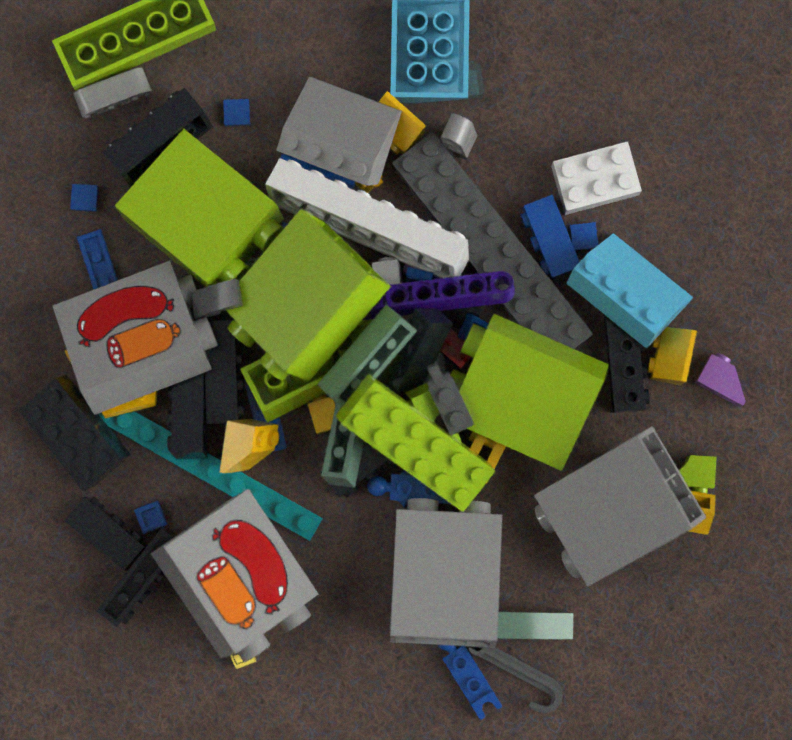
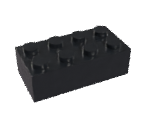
M183 88L172 93L168 101L162 106L152 109L148 113L147 118L142 122L132 125L128 129L127 134L122 138L112 141L103 153L127 184L132 187L183 129L198 140L213 128V125L199 104Z
M67 375L53 379L19 410L20 414L83 492L97 485L131 455L99 414L94 415L82 393Z

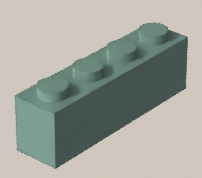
M386 304L318 385L331 399L340 406H343L367 374L376 379L417 330Z
M336 402L321 476L330 485L355 488L364 440L340 423L336 414L342 406Z

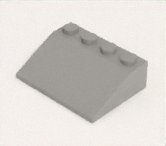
M309 77L283 127L276 151L363 185H378L402 111L314 77Z

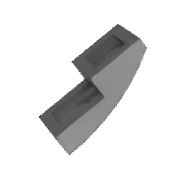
M237 279L217 283L191 293L195 319L221 314V311L243 306L240 285Z

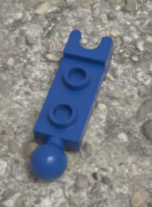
M391 474L390 482H387L381 476H374L367 484L368 491L373 496H382L385 492H390L389 500L408 501L409 499L425 498L437 500L439 503L451 504L412 475Z
M437 645L441 650L448 652V655L442 659L480 720L485 718L482 710L485 702H491L497 709L502 707L465 646L457 649L456 646Z

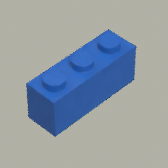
M553 195L524 205L522 209L524 213L520 214L524 227H530L533 235L530 238V242L534 252L539 251L543 259L539 262L541 269L546 275H549L551 280L571 273L579 263V259Z

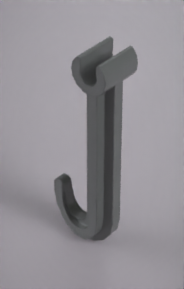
M471 647L467 648L472 655L487 660L550 695L551 702L547 706L530 702L529 707L541 713H549L557 709L561 704L563 698L562 688L550 676L496 647H481L478 651Z

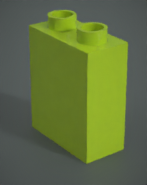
M185 129L176 136L115 205L118 212L129 225L188 274H191L204 287L232 279L240 281L250 270L246 262L258 248L265 252L284 229L280 225L284 218L277 204Z
M300 209L239 281L243 306L226 310L234 318L227 328L233 336L248 347H252L257 342L266 351L259 360L260 363L279 380L284 381L289 374L310 381L391 286L325 221Z
M493 314L487 329L473 323L461 352L474 359L467 374L453 369L450 375L475 424L467 429L562 471L605 380L609 364L496 314Z

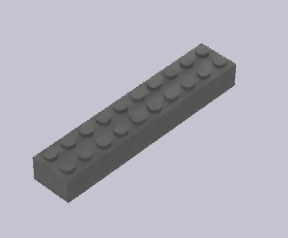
M431 132L392 163L393 170L431 218L442 229L449 232L457 231L465 236L468 240L469 252L467 263L476 274L505 271L512 276L515 295L512 300L500 303V305L514 323L573 349H576L593 335L591 330L434 132ZM501 284L497 286L498 290H505L508 288V285Z

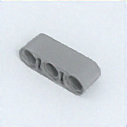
M135 68L84 87L73 95L81 116L85 119L90 118V115L97 112V114L114 109V105L120 103L124 105L139 99L138 96L143 94L148 96L152 91L143 68Z
M451 114L441 135V140L449 153L453 154L455 152L462 159H467L477 138L473 123L457 114Z

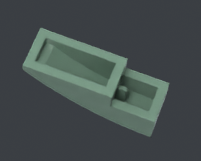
M498 612L497 638L573 639L574 613Z

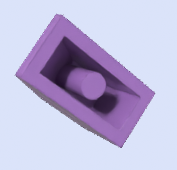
M717 353L716 356L713 354L709 355L694 383L734 405L742 407L746 401L736 368L730 364L731 359L720 353Z

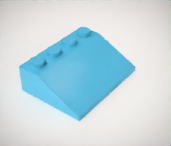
M392 0L391 95L400 103H426L468 99L470 0Z
M614 233L591 250L574 267L566 283L645 348L651 345L693 299L690 294Z

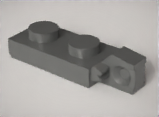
M437 362L428 365L427 368L432 377V380L427 381L428 389L450 435L475 425L449 372L442 374Z

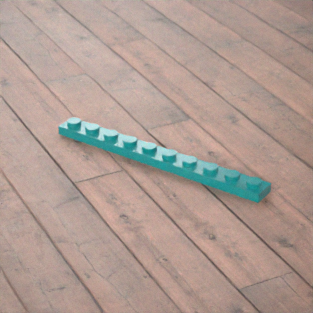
M135 411L106 419L102 412L98 413L110 428L226 494L234 497L249 489L268 518L311 541L323 519L242 472L219 473L221 460L207 453V458L176 459L168 451L167 438L171 436V432Z

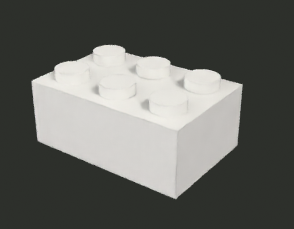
M628 142L556 160L551 165L565 215L638 196L642 191Z

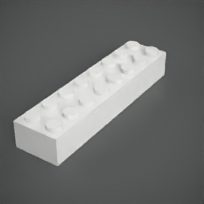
M279 158L265 184L269 198L277 204L278 208L294 215L300 209H303L325 221L337 234L389 257L398 259V261L419 270L433 272L434 276L439 279L461 276L469 260L468 240L461 233L446 231L434 221H423L411 211H400L388 201H377L371 198L365 191H354L348 188L342 181H331L325 178L319 171H308L302 168L296 161H285Z

